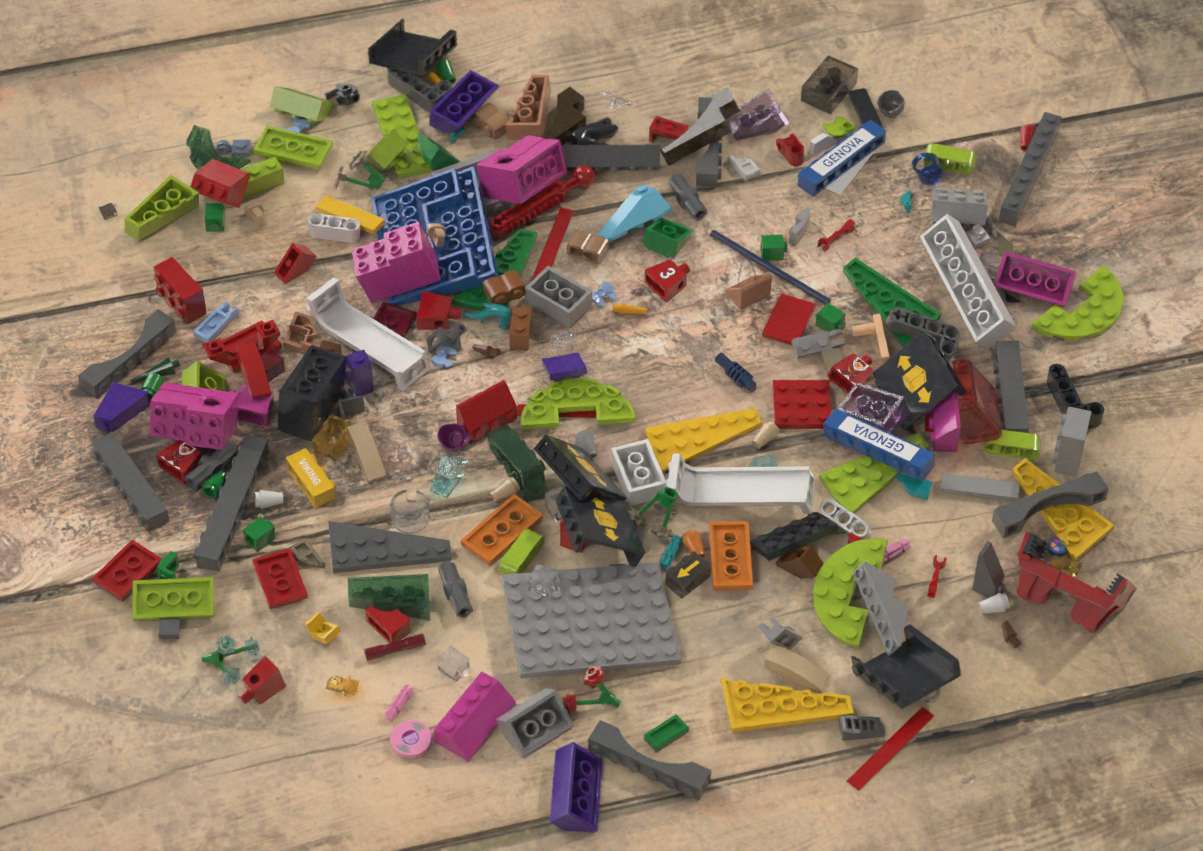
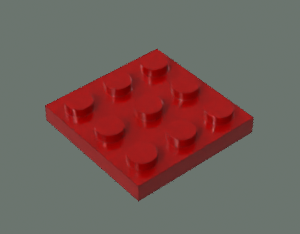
M829 380L772 381L774 424L779 429H824L823 423L832 414Z

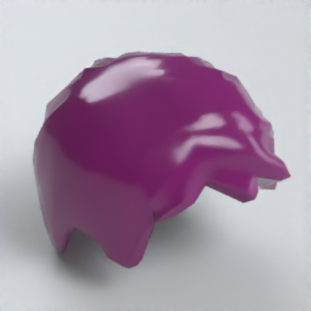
M456 423L441 426L437 433L439 444L451 452L461 450L470 440L465 427Z

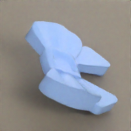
M296 118L292 119V123L296 126L294 128L286 127L285 130L300 133L304 128L311 127V125L306 120Z
M603 281L601 288L596 292H592V302L599 307H604L603 297L605 295L615 301L616 292H613L612 285Z
M441 344L439 346L440 350L436 356L432 357L431 362L437 367H452L453 363L446 356H456L457 351L445 344Z

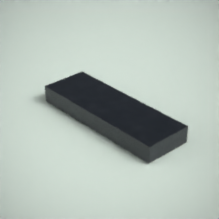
M866 88L850 90L849 97L861 124L872 120L882 127V123Z

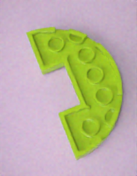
M1104 265L1101 266L1079 285V290L1090 297L1071 314L1055 304L1034 321L1031 328L1050 338H1053V336L1064 338V341H1080V338H1094L1105 333L1117 322L1123 307V291L1119 281Z
M565 378L561 381L551 382L550 386L543 390L539 389L530 397V401L524 406L521 415V430L559 428L558 413L596 410L597 425L635 423L636 418L629 400H626L615 387L609 384L606 386L598 383V380L591 378Z
M870 538L850 543L832 554L817 574L813 589V601L818 618L826 631H829L838 641L848 646L860 648L869 615L868 609L851 606L857 585L853 571L864 561L881 571L888 539Z

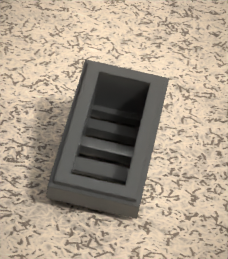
M845 715L839 718L842 741L883 737L880 717ZM871 724H875L876 730H872ZM864 725H867L868 730H864Z

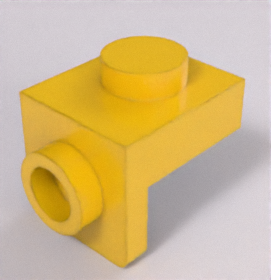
M317 612L305 623L311 638L324 644L333 641L341 632L338 625L326 622L320 612Z

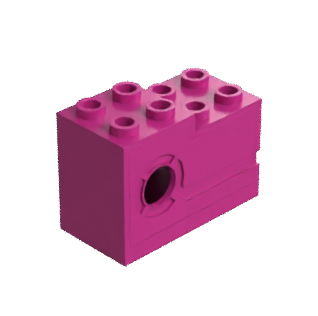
M527 135L506 150L499 149L476 165L483 197L522 204L567 173L560 140H547Z
M419 222L384 233V239L352 249L355 276L371 303L441 281L436 252Z
M164 382L160 387V391H157L151 399L150 436L185 441V445L223 450L237 429L239 393Z

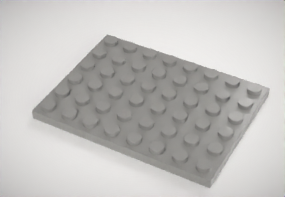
M659 562L640 563L636 567L629 566L628 564L508 574L501 577L520 678L585 673L593 666H599L603 669L602 671L675 665L681 662Z

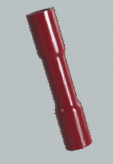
M422 633L393 643L366 648L364 653L366 660L369 661L384 657L387 654L424 646L426 641Z

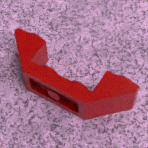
M270 320L256 325L257 335L228 346H224L221 338L204 343L203 348L210 360L232 365L238 363L237 347L256 344L259 354H264L280 336V331L274 320Z

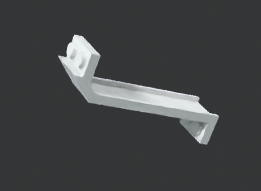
M333 277L307 298L309 306L306 310L323 331L357 352L365 350L371 361L395 376L397 387L401 391L406 390L430 370L426 352L351 306L343 296L338 279Z
M672 454V461L669 462V476L666 481V487H670L677 492L676 502L688 506L798 505L804 514L812 513L815 477L809 466L697 468L687 465L680 454Z

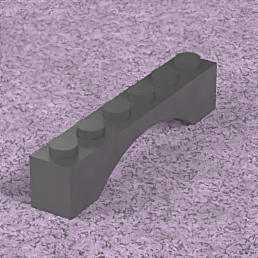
M698 97V119L705 112L713 98ZM722 137L710 143L704 155L697 160L696 186L717 187L718 179L721 180L722 169H718V166H722V156H718V154H722V143H719V141H722Z
M159 309L156 310L145 320L141 336L128 351L112 360L91 364L78 375L80 388L96 399L106 393L113 382H119L124 375L132 371L136 365L145 360L149 354L158 349L176 333L174 319Z
M1097 471L1090 474L1087 473L1080 478L1068 480L1061 485L1052 486L1039 493H1033L1031 496L1017 499L1010 504L998 506L994 509L992 522L1001 536L1006 538L1021 532L1026 522L1032 516L1048 507L1061 504L1091 506L1105 501L1109 488Z
M602 720L598 722L588 738V750L593 754L601 755L615 764H621L632 772H638L652 781L665 784L670 789H676L687 797L700 800L711 782L710 769L695 762L666 763L648 758L628 744L619 728Z

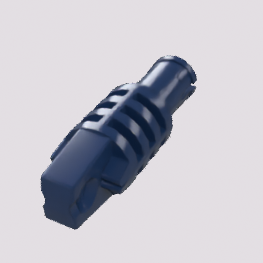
M723 352L715 357V362L725 370V374L740 388L744 387L751 393L757 389L756 383L752 380L753 376L739 365L738 362H732Z

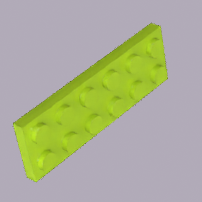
M406 94L372 101V107L382 136L391 129H394L408 142L405 147L407 151L401 157L397 155L393 160L395 161L393 167L397 178L401 179L432 172V169L425 163L419 151L417 136L420 132Z

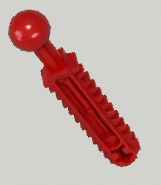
M579 166L574 170L572 178L562 183L560 180H557L522 204L517 203L515 206L510 207V209L505 210V212L493 217L492 220L488 221L490 234L493 238L501 239L510 232H514L515 229H519L525 223L542 215V213L554 208V206L565 203L567 192L577 186L586 188L593 184L595 180L594 171L588 166Z

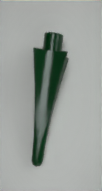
M168 357L148 371L131 379L130 382L143 381L148 374L156 373L160 376L176 374L174 369L181 365L178 359L171 362Z

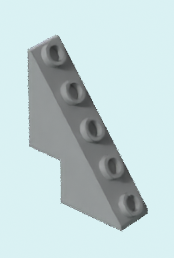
M864 561L853 571V575L885 650L890 656L902 644L909 607L892 597L896 580Z

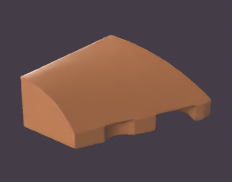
M295 311L282 347L301 352H307L311 345L320 347L316 339L317 332L314 329L313 317Z

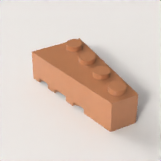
M531 75L523 90V96L519 98L516 109L511 113L510 121H507L505 125L508 140H521L527 135L544 136L552 90L549 75Z

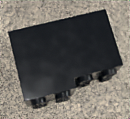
M314 345L309 347L279 390L278 431L311 442L315 440L327 422L329 412L341 396L342 390H344L347 356Z

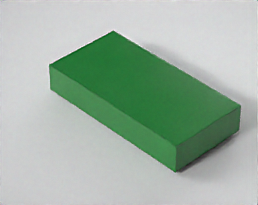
M675 714L644 734V740L657 753L688 733L689 727Z

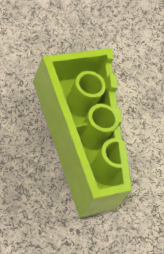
M170 175L124 218L125 232L140 241L199 207V192Z

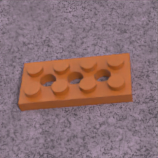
M513 494L461 540V546L491 566L511 548L524 529L528 528L531 530L542 521L543 514L516 494ZM512 516H519L520 519H519V520H512L511 517H512ZM506 528L507 530L505 532H499L497 529ZM491 539L494 541L491 544L484 543L485 540Z
M709 522L713 591L753 590L749 522ZM731 537L734 541L727 542L725 538ZM733 553L736 556L734 558H728L726 554ZM734 569L737 573L729 574L727 570Z

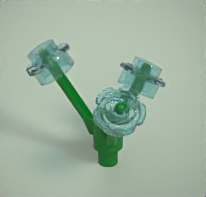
M224 634L217 639V650L203 655L202 662L214 664L215 667L222 670L221 678L225 681L226 685L235 684L240 679V669L233 666L225 668L222 665L224 658L247 651L249 656H257L256 652L260 651L258 641L250 637V639L245 640V647L234 649L236 647L235 640L230 635Z

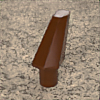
M473 344L472 346L475 351L490 359H494L495 356L501 354L499 348Z
M1005 621L1001 625L1004 641L1010 642L1014 648H1017L1021 642L1016 638L1017 634L1008 621Z

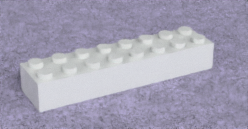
M946 214L924 232L920 238L975 342L989 349L996 344V341L1001 340L1015 329L1016 325L960 222Z

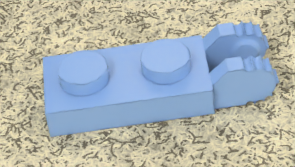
M225 301L193 331L194 337L205 343L212 341L237 317L239 309L233 307L229 310L230 304Z

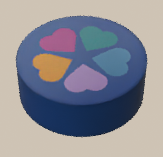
M1052 538L1048 543L1049 554L1054 557L1066 555L1067 548L1059 538Z

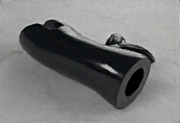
M605 117L572 132L569 137L571 145H610L596 139H605L613 136L618 132V126L615 123H611L612 121L609 117Z

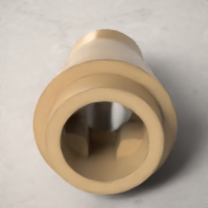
M771 421L764 423L752 440L753 445L760 449L765 444L774 440L780 433L779 428Z
M513 477L510 479L506 478L494 491L490 492V495L495 502L511 497L513 494L517 495L520 487Z

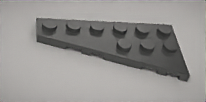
M328 521L333 573L452 561L450 540Z

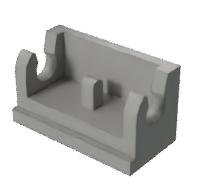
M770 618V621L774 624L772 629H768V626L763 623L758 626L770 643L788 650L792 649L803 638L792 627L781 626L774 618Z

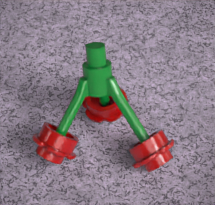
M590 667L584 677L585 685L591 689L598 687L602 693L599 699L576 701L575 695L566 694V698H562V703L568 714L576 712L577 705H604L606 703L616 708L619 707L621 701L602 682L605 675L601 667Z

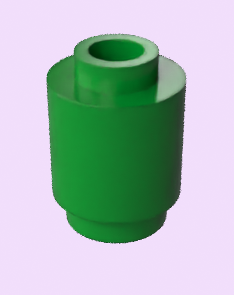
M156 373L147 375L140 390L148 391L150 402L157 391H160L164 380Z

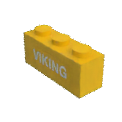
M305 448L286 457L288 472L315 509L336 499V485L332 479H328L325 469L318 465L313 453L310 454Z

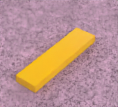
M327 195L315 206L316 211L325 215L356 219L360 223V229L374 235L385 224L383 218Z

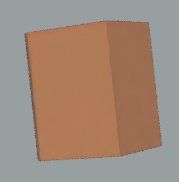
M771 274L753 275L724 291L741 310L771 295L772 276Z

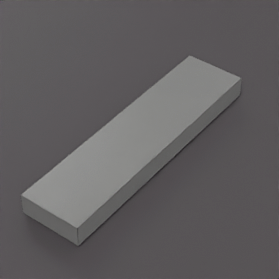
M942 473L940 492L1014 502L1019 496L1020 483Z

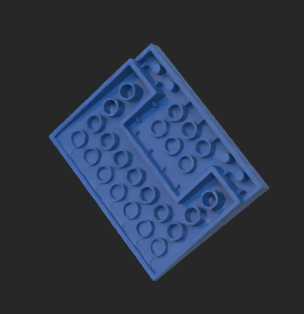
M474 166L459 172L453 168L371 197L374 215L383 218L385 224L377 231L378 240L384 239V233L419 222L436 252L441 280L389 297L388 303L398 306L419 301L423 291L445 295L483 286L482 282L499 276L480 179ZM438 223L445 227L444 247H436L433 240L428 237V224Z

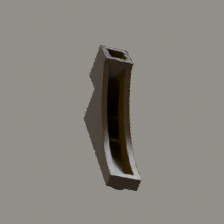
M568 87L557 95V107L559 109L556 118L542 138L560 140L561 145L570 142L569 137L572 132L586 125V116L581 113L584 110V96L572 87Z
M728 87L712 95L713 99L709 106L688 131L660 150L668 166L731 133L725 119L735 115L740 110Z

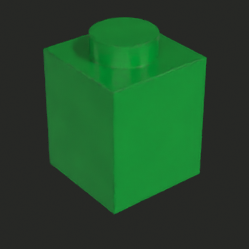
M223 203L205 204L206 232L225 230V209Z
M783 234L761 235V258L766 261L784 260V253H787V242H784Z
M827 303L817 313L815 326L825 332L837 329L843 330L846 325V313Z
M260 516L243 529L244 540L256 552H259L275 540V527L272 522L266 521Z

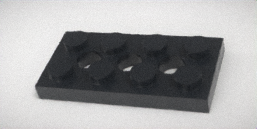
M812 512L802 519L791 521L786 526L777 527L770 533L757 536L756 539L750 541V545L753 550L771 561L835 533L838 529L834 522L819 512Z

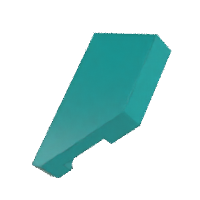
M898 473L897 480L902 483L909 496L928 500L933 485L932 481L925 479L921 481L909 475Z

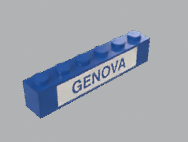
M872 120L862 124L859 129L850 133L847 138L838 142L835 147L826 151L820 158L814 160L805 169H802L798 173L797 186L814 197L885 143L886 130Z
M835 409L823 423L824 436L829 440L843 444L845 447L856 450L862 455H867L879 463H884L897 471L904 472L912 478L923 481L935 466V453L838 409Z

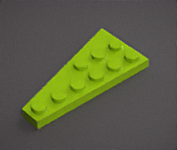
M920 433L904 438V440L926 450L929 449V445ZM863 455L820 473L819 480L835 502L854 513L858 509L863 508L869 499L874 498L886 488L898 473L903 472L897 471L884 463H879L867 455Z

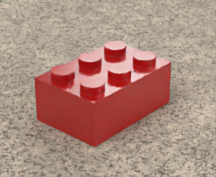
M173 257L154 266L155 275L153 277L157 285L155 288L156 292L166 300L170 308L176 311L180 319H184L187 324H190L207 314L203 289Z

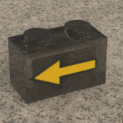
M694 551L689 556H684L677 565L670 567L666 571L665 585L682 599L710 578L711 565Z

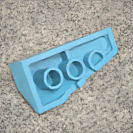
M646 185L639 186L636 191L628 196L597 236H602L611 242L628 234L629 229L644 227V222L651 219L653 222L659 220L671 212L672 208L655 188Z

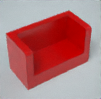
M655 116L649 127V142H653L656 135L676 140L689 130V125Z

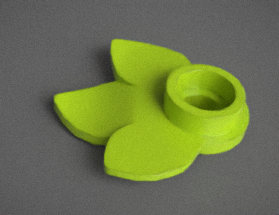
M840 116L835 117V123L822 122L824 130L828 131L827 134L831 136L847 137L850 133L856 131L854 123Z

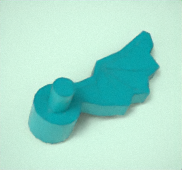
M465 125L450 134L449 141L451 143H456L457 136L463 135Z
M908 191L900 197V200L907 213H910L912 202L911 191Z

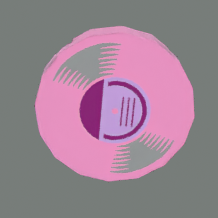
M412 720L401 722L395 726L390 737L392 750L398 756H404L407 759L419 758L426 754L432 742L429 728L419 721Z

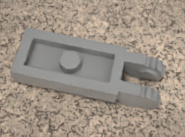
M842 330L826 331L793 339L791 342L796 358L821 353L822 350L845 346V340L832 343L830 339L843 334Z

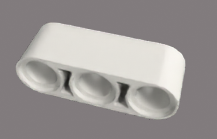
M312 214L308 218L309 234L314 238L355 243L361 238L360 223L356 219L324 214Z
M825 499L820 503V512L823 516L834 522L837 527L848 534L853 533L861 539H869L871 537L872 531L864 520L832 499ZM829 506H834V510L831 513H826V509ZM844 517H850V520L846 524L841 523V520ZM860 527H865L863 534H857V530Z

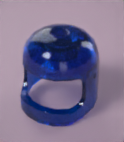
M920 153L913 159L912 168L918 174V179L922 184L932 186L941 181L943 168L935 154ZM928 158L931 162L930 165L922 170L916 168L917 163L921 159Z

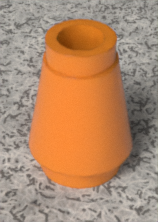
M696 530L685 532L682 535L684 546L695 560L704 558L705 553L700 533H697Z

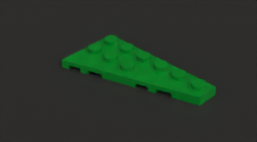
M519 229L507 241V245L496 253L495 260L499 276L506 272L517 270L520 277H522L536 242L537 232ZM483 286L462 290L459 296H455L452 299V305L479 311L485 308L483 303H490L483 292ZM512 300L507 301L503 306L509 309Z
M854 258L843 267V273L874 312L880 314L884 324L893 308H902L938 321L940 320L941 314L857 258ZM890 331L902 347H905L914 339Z

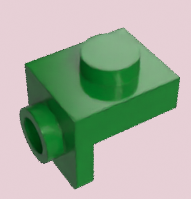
M170 551L166 557L164 556L157 566L159 579H176L175 570L179 567L178 555Z

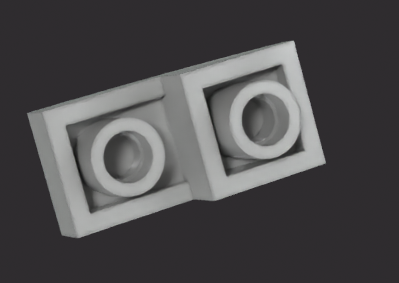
M807 207L804 211L797 214L795 218L796 223L789 231V243L793 246L799 243L808 229L810 208Z

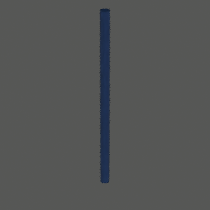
M716 230L711 231V237L823 304H830L831 299Z

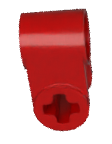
M794 133L784 139L778 138L776 140L778 151L790 165L800 166L804 163V145L801 144Z

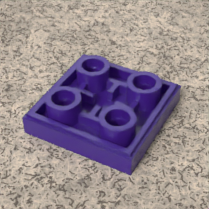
M578 352L542 359V365L550 380L561 381L564 378H579L587 374V367Z

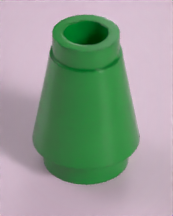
M442 59L436 65V71L445 81L454 84L457 79L452 63L448 59Z
M219 471L203 484V494L210 499L218 497L221 486L225 484L226 474Z

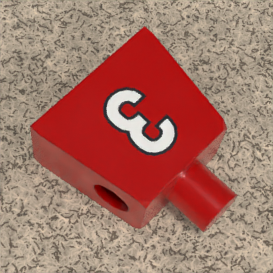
M667 260L645 269L644 282L667 303L686 287V274L690 273V268L686 263L677 266L672 260Z

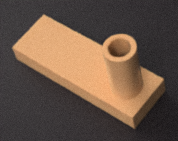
M880 314L873 315V323L852 326L854 337L876 333L883 365L890 358Z

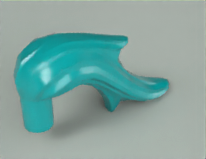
M483 303L485 308L479 312H463L466 318L479 319L481 324L488 317L496 316L501 319L499 324L501 329H506L511 318V312L508 307L492 303Z

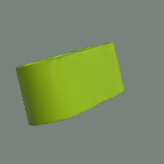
M932 143L926 148L923 162L928 167L971 174L975 168L977 155L970 150Z
M989 429L985 436L984 450L989 454L1034 460L1040 456L1041 437L1031 433Z
M528 528L524 529L502 558L498 571L505 575L523 573L543 546L545 537Z

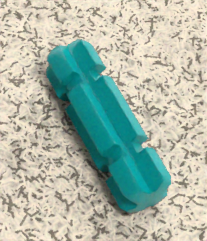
M674 535L672 537V542L669 543L664 556L660 560L662 568H670L671 562L682 545L683 539L681 536Z

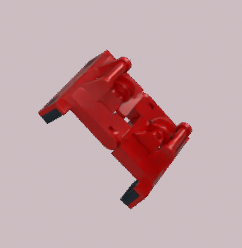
M1026 531L1017 554L1019 566L1021 567L1016 590L1019 597L1025 601L1031 600L1036 604H1044L1048 601L1054 589L1061 593L1064 591L1069 594V597L1076 600L1071 610L1072 620L1079 625H1083L1091 633L1097 632L1111 614L1124 610L1137 590V587L1128 579L1117 573L1118 578L1114 577L1115 582H1111L1113 586L1109 585L1110 590L1107 589L1105 591L1098 586L1094 588L1053 568L1052 565L1047 564V561L1041 560V558H1045L1043 554L1046 555L1044 550H1048L1046 546L1049 547V544L1040 539V536Z

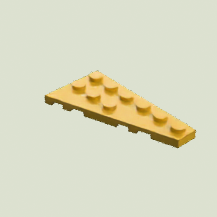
M757 408L646 427L645 434L661 471L665 474V471L669 470L672 454H680L684 461H692L715 450L716 446L722 443L727 444L737 436H743L760 428L761 420Z
M1026 458L1012 468L1013 476L1020 483L1027 496L1045 491L1052 486L1061 485ZM1061 504L1039 511L1056 537L1067 548V552L1074 562L1078 561L1114 529V524L1090 506Z
M721 677V686L731 733L837 720L840 716L845 715L854 716L851 699L847 695L827 692L818 694L811 693V690L806 689L797 691L792 690V687L765 683L756 685L749 684L744 680L735 682Z

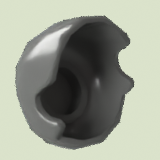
M897 90L885 91L878 97V107L885 116L895 117L905 108L904 98Z

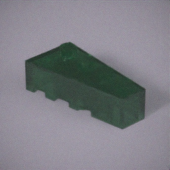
M508 425L488 432L487 437L490 450L499 463L504 465L507 475L509 477L513 476L520 491H524L525 501L528 503L546 495L545 465L542 460L536 457L534 451L527 447L526 442L518 437L517 432Z
M428 574L348 578L349 607L366 610L373 606L375 609L384 612L398 609L408 617L430 620Z

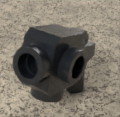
M336 84L335 89L324 94L327 100L335 97L341 106L343 104L357 103L360 98L357 87L351 84Z

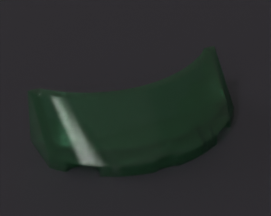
M194 125L186 140L191 152L189 158L197 170L212 159L238 169L251 163L250 159L241 157L236 153H232L230 158L222 157L214 147L210 130Z

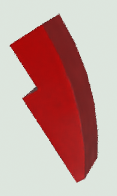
M256 344L237 347V360L252 399L271 396L266 372Z

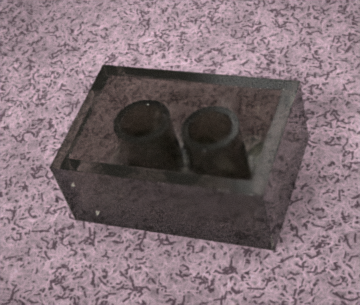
M828 55L802 85L801 101L832 114L848 95L849 91L857 84L858 68Z

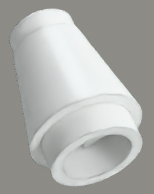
M265 490L254 492L255 508L260 507V509L283 504V493Z
M998 593L979 602L982 614L1006 612L1007 609H1010L1006 593Z

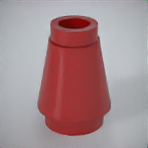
M1025 124L1020 129V149L1022 151H1027L1036 132L1034 125Z

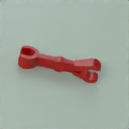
M849 219L840 230L835 231L830 237L820 238L818 240V247L825 244L822 250H829L830 243L838 240L843 234L845 235L855 230L853 226L855 222Z
M937 555L933 558V566L936 569L929 584L927 597L935 598L939 571L945 567L946 557H944L942 562L937 561Z

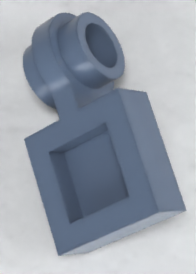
M220 140L217 143L216 149L221 155L232 152V157H250L251 140H233L232 145L227 140Z

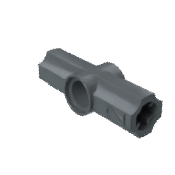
M673 174L668 179V185L676 194L680 207H685L693 219L697 221L703 219L707 214V209L700 201L696 188L694 186L690 187L682 174Z
M228 442L223 450L217 449L211 455H203L199 460L198 466L184 477L188 486L193 490H197L217 472H223L224 466L238 454L234 445Z
M445 561L438 566L447 600H450L456 617H468L473 612L467 596L465 581L463 578H460L455 563Z

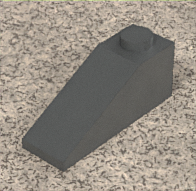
M987 541L978 554L972 590L990 598L998 593L1002 594L1005 588L1003 583L1005 574L992 543Z

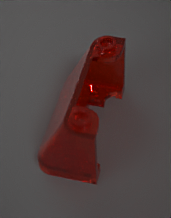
M967 359L953 360V370L967 391L962 396L958 395V408L964 444L999 439L1002 436V428L995 387L971 361Z

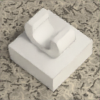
M979 224L966 232L974 249L990 243V236Z

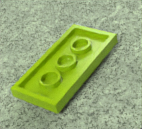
M266 125L253 151L255 155L267 158L276 157L280 161L321 170L333 147V141Z
M214 577L133 581V621L160 620V618H214Z

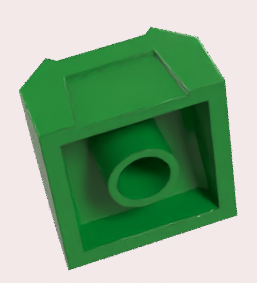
M418 133L417 143L423 160L431 169L439 170L461 162L442 145Z
M662 217L645 230L643 243L648 251H654L666 256L668 259L682 249L694 230Z

